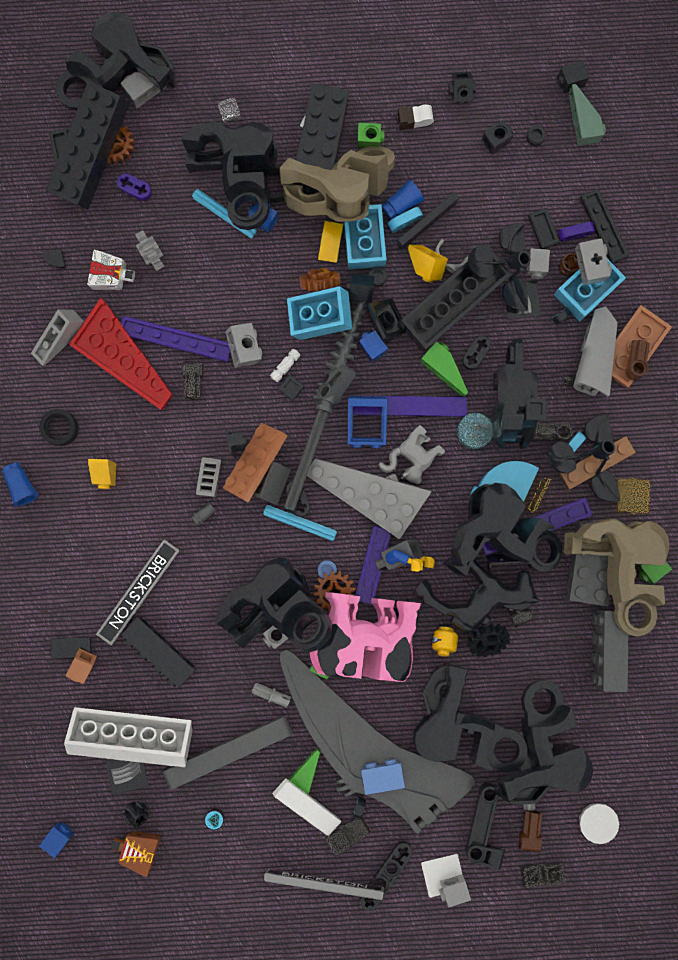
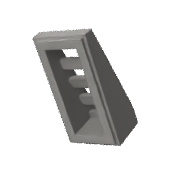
M202 457L196 495L216 498L221 467L220 459ZM206 463L215 464L216 468L205 467ZM205 471L215 472L214 476L205 475L204 473ZM204 478L213 479V483L203 482ZM203 486L212 487V491H211V490H203L202 487H203Z

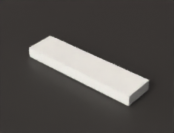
M286 778L272 793L275 798L327 836L341 823L339 817Z

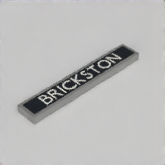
M165 539L162 541L98 630L97 636L110 645L115 643L180 552L178 548Z
M268 869L264 876L265 882L379 900L383 899L384 887L272 869Z

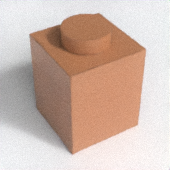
M79 648L67 671L66 677L74 682L84 684L97 656Z

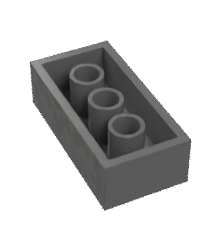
M584 523L576 524L574 533H576L582 527V525H584ZM571 554L565 600L609 606L610 595L608 594L607 585L608 556Z
M595 609V613L592 615V623L595 625V633L592 634V644L595 647L591 656L592 664H594L591 682L595 688L605 692H628V634H625L618 628L614 618L615 610Z

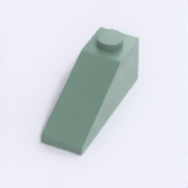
M572 84L568 95L577 145L600 143L606 133L605 124H602L601 116L576 84Z

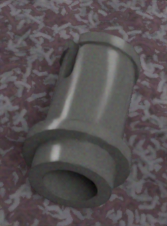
M208 502L197 513L194 512L191 518L198 526L200 524L203 525V522L215 513L216 510Z

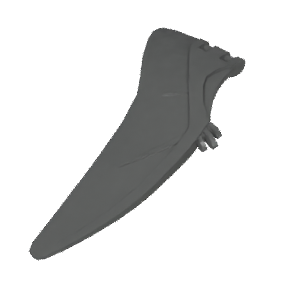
M287 649L280 653L282 670L297 710L313 740L331 766L341 776V778L336 779V783H344L336 787L337 792L347 790L344 793L345 797L355 792L365 795L361 769L365 767L366 763L377 762V765L385 764L384 761L388 759L401 761L405 788L367 794V796L391 807L406 820L416 834H420L423 831L422 828L432 824L438 819L437 816L439 814L445 813L475 785V780L470 773L442 761L434 762L427 760L420 754L397 746L374 729L323 680L310 671V668L293 652ZM435 803L437 806L432 810L430 807ZM420 816L422 819L416 822L415 819Z

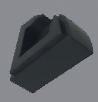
M61 249L42 253L44 259L50 265L59 269L66 268Z

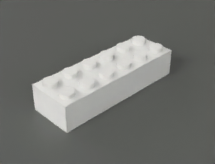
M74 707L64 745L67 754L186 767L192 736V721Z

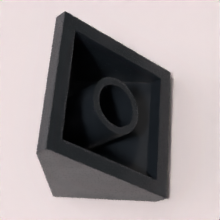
M393 299L367 304L366 312L384 344L406 334L397 323L402 317Z

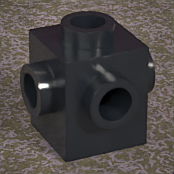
M471 72L452 73V83L448 85V92L454 102L464 104L467 101H473V94L476 93V83L473 82Z

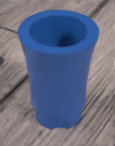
M409 179L394 195L386 200L387 202L382 205V209L387 217L392 220L423 202L424 197L418 187Z
M19 462L9 464L3 468L2 472L14 507L26 505L39 497Z

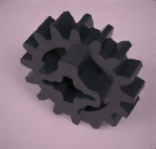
M493 623L489 626L484 624L481 628L477 627L476 632H471V636L467 637L469 650L472 654H476L477 657L481 655L487 657L488 654L494 656L496 653H501L500 649H506V644H510L508 630H506L505 626L501 627L500 624L496 626Z

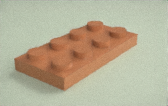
M640 305L616 338L612 379L626 389L629 388L634 380H630L626 376L625 370L629 364L632 341L645 340L650 343L648 361L672 326ZM633 366L634 371L640 373L639 368Z
M260 423L242 456L237 461L235 468L227 478L223 489L249 502L287 435L266 424Z

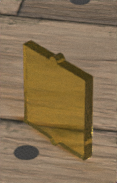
M545 477V479L541 480L528 508L529 511L534 512L538 509L551 481L550 478Z
M635 477L632 479H618L617 486L620 501L617 502V512H629L632 515L635 513H649L650 480H641Z

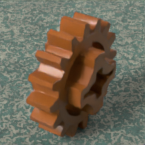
M121 125L108 158V164L112 160H114L116 165H118V160L124 163L125 157L131 158L129 152L135 151L132 146L135 145V141L132 139L134 136L132 132H129L127 126L123 128Z
M328 268L311 269L307 274L299 276L300 288H303V290L308 289L312 293L338 287L341 284L340 273H337V271L331 272Z
M331 570L330 575L324 572L323 579L317 578L320 584H314V587L318 589V591L314 592V595L319 596L316 602H322V609L328 606V612H330L331 608L330 602L326 601L323 596L325 597L326 592L332 593L329 591L332 590L333 583L336 589L340 590L337 591L338 594L347 593V595L355 596L351 591L356 589L354 586H350L353 580H347V573L341 576V570L337 574H334V571ZM330 579L329 585L322 588L324 583ZM337 579L342 580L346 585H340Z

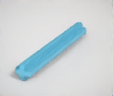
M196 189L192 195L194 200L234 226L228 217L227 208L201 190ZM234 226L250 238H253L257 232L256 229L243 230Z
M267 505L264 509V516L330 541L335 539L336 530Z

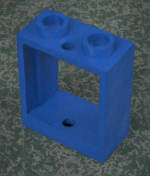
M348 396V444H351V447L361 448L363 445H370L371 448H381L382 445H386L387 397ZM353 406L382 407L381 437H352Z

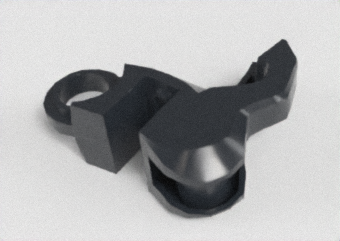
M110 12L102 15L97 20L90 34L99 54L106 59L102 67L100 68L77 49L65 60L67 71L58 78L55 92L60 102L66 108L77 111L81 99L71 100L66 96L67 89L72 83L82 82L87 85L90 82L113 92L121 85L120 83L133 70H137L162 91L166 85L175 88V71L161 47L148 45L139 40L129 16L120 12Z
M215 121L194 126L181 137L186 149L185 165L189 173L205 170H222L224 192L228 201L227 212L233 225L243 230L256 229L263 225L268 218L269 208L272 207L271 193L264 175L272 174L278 157L277 145L273 140L274 135L270 128L257 122H249L236 128H231ZM215 142L220 147L218 150L202 152L205 151L206 144ZM246 201H255L259 204L257 212L250 217H241L237 214L238 207Z
M513 338L512 342L508 343L506 365L499 368L498 373H493V391H497V403L492 409V437L499 448H503L504 442H518L520 449H526L534 436L538 420H546L547 400L537 398L538 374L523 370V341L520 338Z
M502 483L484 484L476 488L470 495L468 520L458 526L451 549V557L443 564L456 575L467 576L475 557L482 549L484 543L488 542L494 549L508 558L523 562L535 571L548 572L559 564L562 557V544L558 536L549 530L554 529V526L541 518L519 519L526 505L513 488ZM542 539H545L551 547V555L544 563L536 555L537 544Z
M280 557L265 563L251 582L234 588L220 605L216 618V623L226 630L233 641L242 648H245L254 636L267 626L269 622L291 639L292 644L299 650L308 653L323 647L332 632V622L328 616L329 614L308 597L310 591L303 573L298 568L292 567V564L286 558ZM247 605L255 606L245 620L240 622L242 620L241 610ZM318 620L316 633L311 638L303 640V631L312 622Z
M449 663L434 669L422 691L426 714L414 728L413 741L417 752L425 759L434 762L455 760L462 729H465L464 732L475 734L470 755L475 765L491 771L493 768L501 772L518 770L524 764L527 757L525 739L511 728H504L474 713L459 711L463 688L469 670ZM443 685H448L443 698H441L439 695L440 688ZM511 738L516 741L517 753L512 760L501 761L496 758L494 747L500 739Z
M547 680L534 681L528 684L521 698L522 709L525 712V719H521L523 738L527 745L531 768L506 777L496 778L499 789L494 791V794L513 805L537 804L545 793L552 788L579 793L588 786L593 775L592 762L581 746L569 743L553 746L548 739L549 736L575 728L574 713L572 708L564 705L563 694L554 682ZM540 689H545L551 697L550 707L544 713H538L534 709L532 702L534 694Z

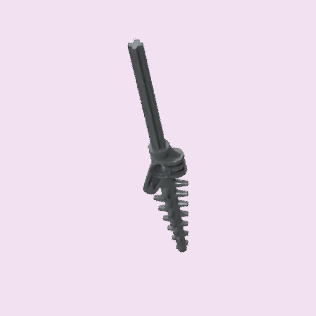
M357 301L355 311H352L353 316H351L353 329L341 332L344 338H340V341L336 342L340 348L331 352L335 359L326 362V365L331 370L324 371V374L329 377L325 383H317V387H319L315 390L317 395H313L312 400L316 402L315 410L318 413L284 506L286 509L295 510L327 416L332 415V406L339 404L342 395L355 378L356 373L347 366L348 360L354 361V355H351L350 352L351 349L355 350L357 348V344L353 342L355 337H359L357 329L358 326L362 325L360 320L361 316L365 313L364 307L367 302Z

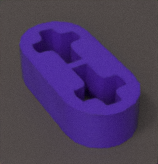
M122 174L117 179V185L123 193L140 201L150 199L152 190L146 182L129 174ZM127 180H128L129 183L132 185V187L129 186V185H126V186L124 187V185L122 184V182H123V181H124V182H127ZM137 188L141 190L145 188L147 193H142V195H140L139 190H137Z
M593 222L565 227L558 231L561 242L586 237L595 233Z

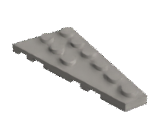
M318 458L314 459L307 473V476L398 539L403 536L432 492L428 489H422L414 485L344 467Z

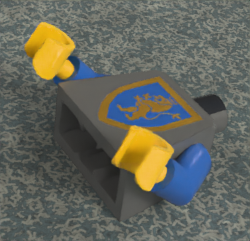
M417 539L406 540L381 552L382 558L375 561L380 571L386 568L394 570L410 563L411 571L419 572L423 570V567L434 568L435 563L432 557L424 556Z

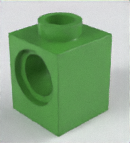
M358 123L357 149L367 146L380 147V143H384V131H381V124ZM373 134L375 135V138L370 139L367 137V135Z

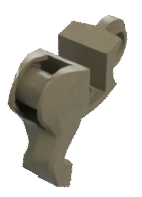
M367 146L357 152L353 150L348 151L331 170L307 165L288 158L280 167V178L286 205L289 209L304 216L327 215L337 222L364 219L369 213V194L379 196L387 188L389 171L395 165V155L390 149L382 146ZM292 183H303L320 192L307 195L303 193V186L293 185Z
M607 518L584 524L576 533H565L564 554L608 556V594L613 596L615 605L614 618L618 628L625 634L636 637L646 635L652 631L657 620L656 607L665 604L664 586L634 584V579L636 578L635 564L665 565L669 551V538L665 530L655 522L636 521L625 525L615 518ZM635 603H639L645 611L644 621L638 627H633L628 620V611Z

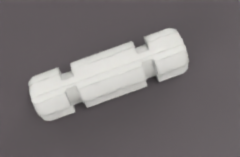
M292 349L288 353L289 356H286L276 367L277 370L271 373L270 376L274 381L279 382L282 375H285L294 364V361H297L300 357V353L297 350Z

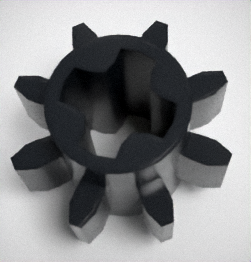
M139 801L130 803L123 813L126 816L124 821L128 826L131 824L133 827L142 826L149 816L147 814L148 808L144 803L140 804Z

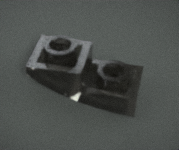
M562 862L538 863L520 867L523 887L526 889L540 885L549 887L566 883Z

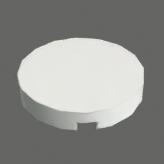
M593 803L582 810L579 816V827L586 839L593 843L603 844L611 841L616 836L619 829V820L611 807L603 803Z

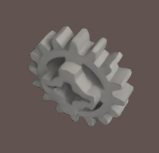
M143 230L135 234L140 242L136 247L146 264L152 263L156 271L163 268L164 265L160 258L164 255L152 236L147 238Z

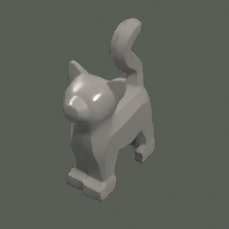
M419 425L410 433L407 440L389 454L390 464L385 465L380 462L379 468L385 473H391L398 465L397 456L402 455L413 466L407 468L400 478H405L407 481L418 485L422 481V472L430 467L436 456H442L445 450L438 445L426 451L421 444L423 442L427 443L430 437L425 435L427 431Z

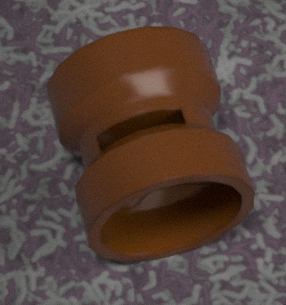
M575 253L565 255L559 264L560 273L567 277L574 275L579 269Z

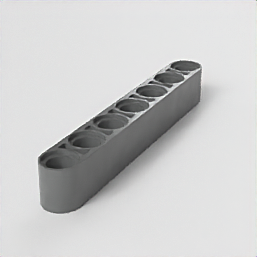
M283 715L188 758L186 767L170 766L164 769L162 773L169 789L172 790L287 738L293 734L286 715Z

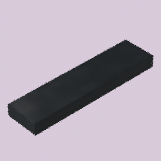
M599 189L581 195L580 200L590 221L593 222L598 238H602L603 244L607 246L609 261L614 264L629 257L630 255Z
M452 193L399 238L397 247L401 251L452 209L459 200L457 193Z

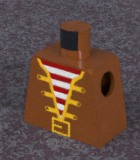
M130 831L125 840L115 837L111 849L121 852L119 864L147 877L151 871L161 835Z

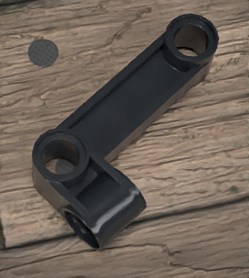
M483 783L479 788L465 851L472 863L501 870L505 849L487 844L499 797L494 794V791L497 789L493 784ZM492 789L493 795L489 798L484 797L485 791ZM474 848L480 849L479 854L476 856L470 854Z

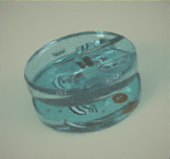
M468 414L457 426V438L468 449H480L492 439L493 425L490 419L483 414Z

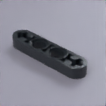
M406 841L398 842L368 885L375 886V882L378 879L386 881L383 897L412 856L411 845ZM407 847V854L403 853L401 855L400 861H402V863H400L398 859H396L400 855L399 848L403 849ZM388 863H396L398 866L395 872H388L386 869ZM360 897L361 906L367 911L374 910L381 901L373 899V903L365 904V897Z

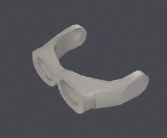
M443 239L440 240L435 249V252L440 254L439 248L443 245ZM468 256L461 264H446L445 269L453 274L468 261Z

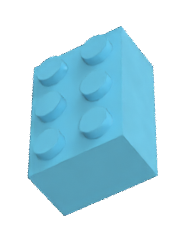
M370 205L368 216L364 219L344 222L348 270L386 266L382 205Z
M608 259L607 262L611 264L612 273L606 281L583 285L579 269L554 293V296L570 310L579 322L626 279Z
M340 286L287 298L291 336L299 340L353 329L348 291Z

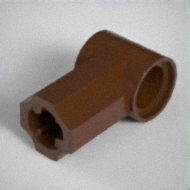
M645 340L632 341L629 364L625 370V374L630 380H638L648 371L647 359L650 343ZM633 366L638 367L640 373H636L633 369Z
M536 810L524 811L523 829L519 834L520 850L541 851L542 836L540 831L542 812Z

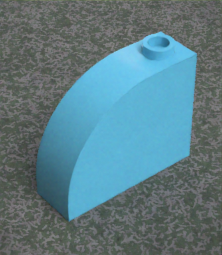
M521 461L502 463L487 472L478 486L473 487L470 495L476 488L484 484L502 483L513 488L524 502L539 468Z

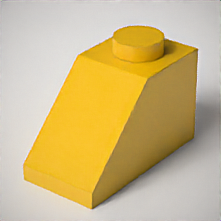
M409 245L408 250L415 273L420 275L422 280L432 283L435 280H442L448 258L423 245Z
M88 459L92 484L98 485V489H109V486H115L116 463L107 459Z

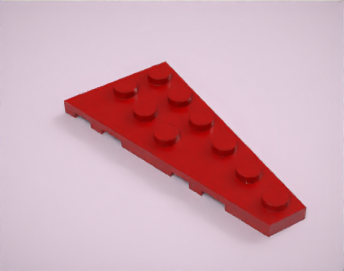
M100 298L69 345L154 406L163 410L173 396L172 392L104 299Z

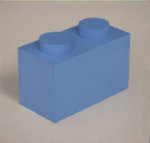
M388 759L384 761L385 764L377 765V762L366 763L365 767L361 769L365 795L405 788L401 761Z

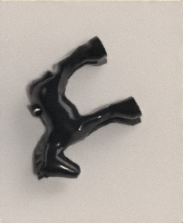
M475 559L469 571L475 576L479 586L473 591L466 604L450 605L440 601L433 594L431 585L426 579L413 592L416 597L420 598L426 605L436 609L443 616H452L450 624L458 626L464 633L474 632V629L478 626L486 625L491 620L489 615L497 606L523 610L532 604L540 602L536 598L537 594L534 591L529 571L521 570L518 572L514 587L509 588L496 576L482 568Z

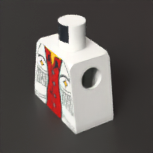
M98 250L93 251L87 283L92 290H121L124 281L134 282L135 271L126 270V263L123 259Z

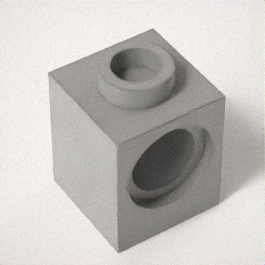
M531 248L528 252L531 261L527 266L526 276H531L532 279H542L549 270L550 250Z
M272 626L263 633L265 636L263 640L269 648L272 646L275 649L289 638L282 633V638L275 640L272 637V631L277 628Z
M463 874L440 881L442 888L439 889L442 902L447 901L448 908L471 901Z

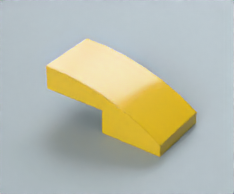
M325 221L318 260L337 263L343 231L342 223Z

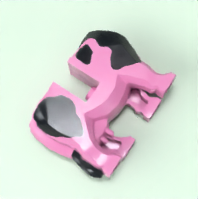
M326 592L325 597L331 606L328 616L332 622V632L323 647L317 651L309 652L310 661L318 674L329 677L361 679V676L377 680L405 682L410 676L412 669V636L418 623L417 611L421 603L397 601L399 618L397 619L393 609L394 600L371 598V603L378 615V622L373 624L365 620H356L357 604L360 601V596Z

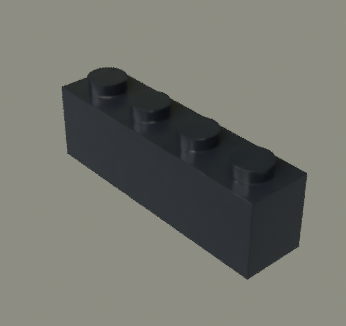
M137 617L122 634L125 638L124 642L131 648L134 646L139 651L138 655L145 661L149 660L153 664L152 668L159 674L163 673L167 677V682L173 687L177 686L180 688L197 669L142 617Z

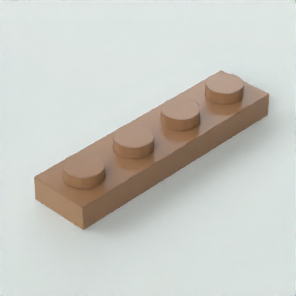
M626 436L614 442L615 452L609 455L610 460L606 461L600 472L636 453ZM591 455L578 462L573 472L566 474L560 472L559 475L566 488L570 490L595 476L603 459H597Z

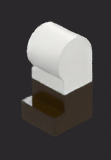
M406 105L398 106L397 116L400 130L428 126L434 122L431 105L407 108Z

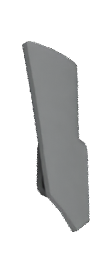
M606 306L595 309L593 317L588 324L581 347V352L583 353L573 385L576 390L592 396L601 392L609 397L611 389L617 321Z

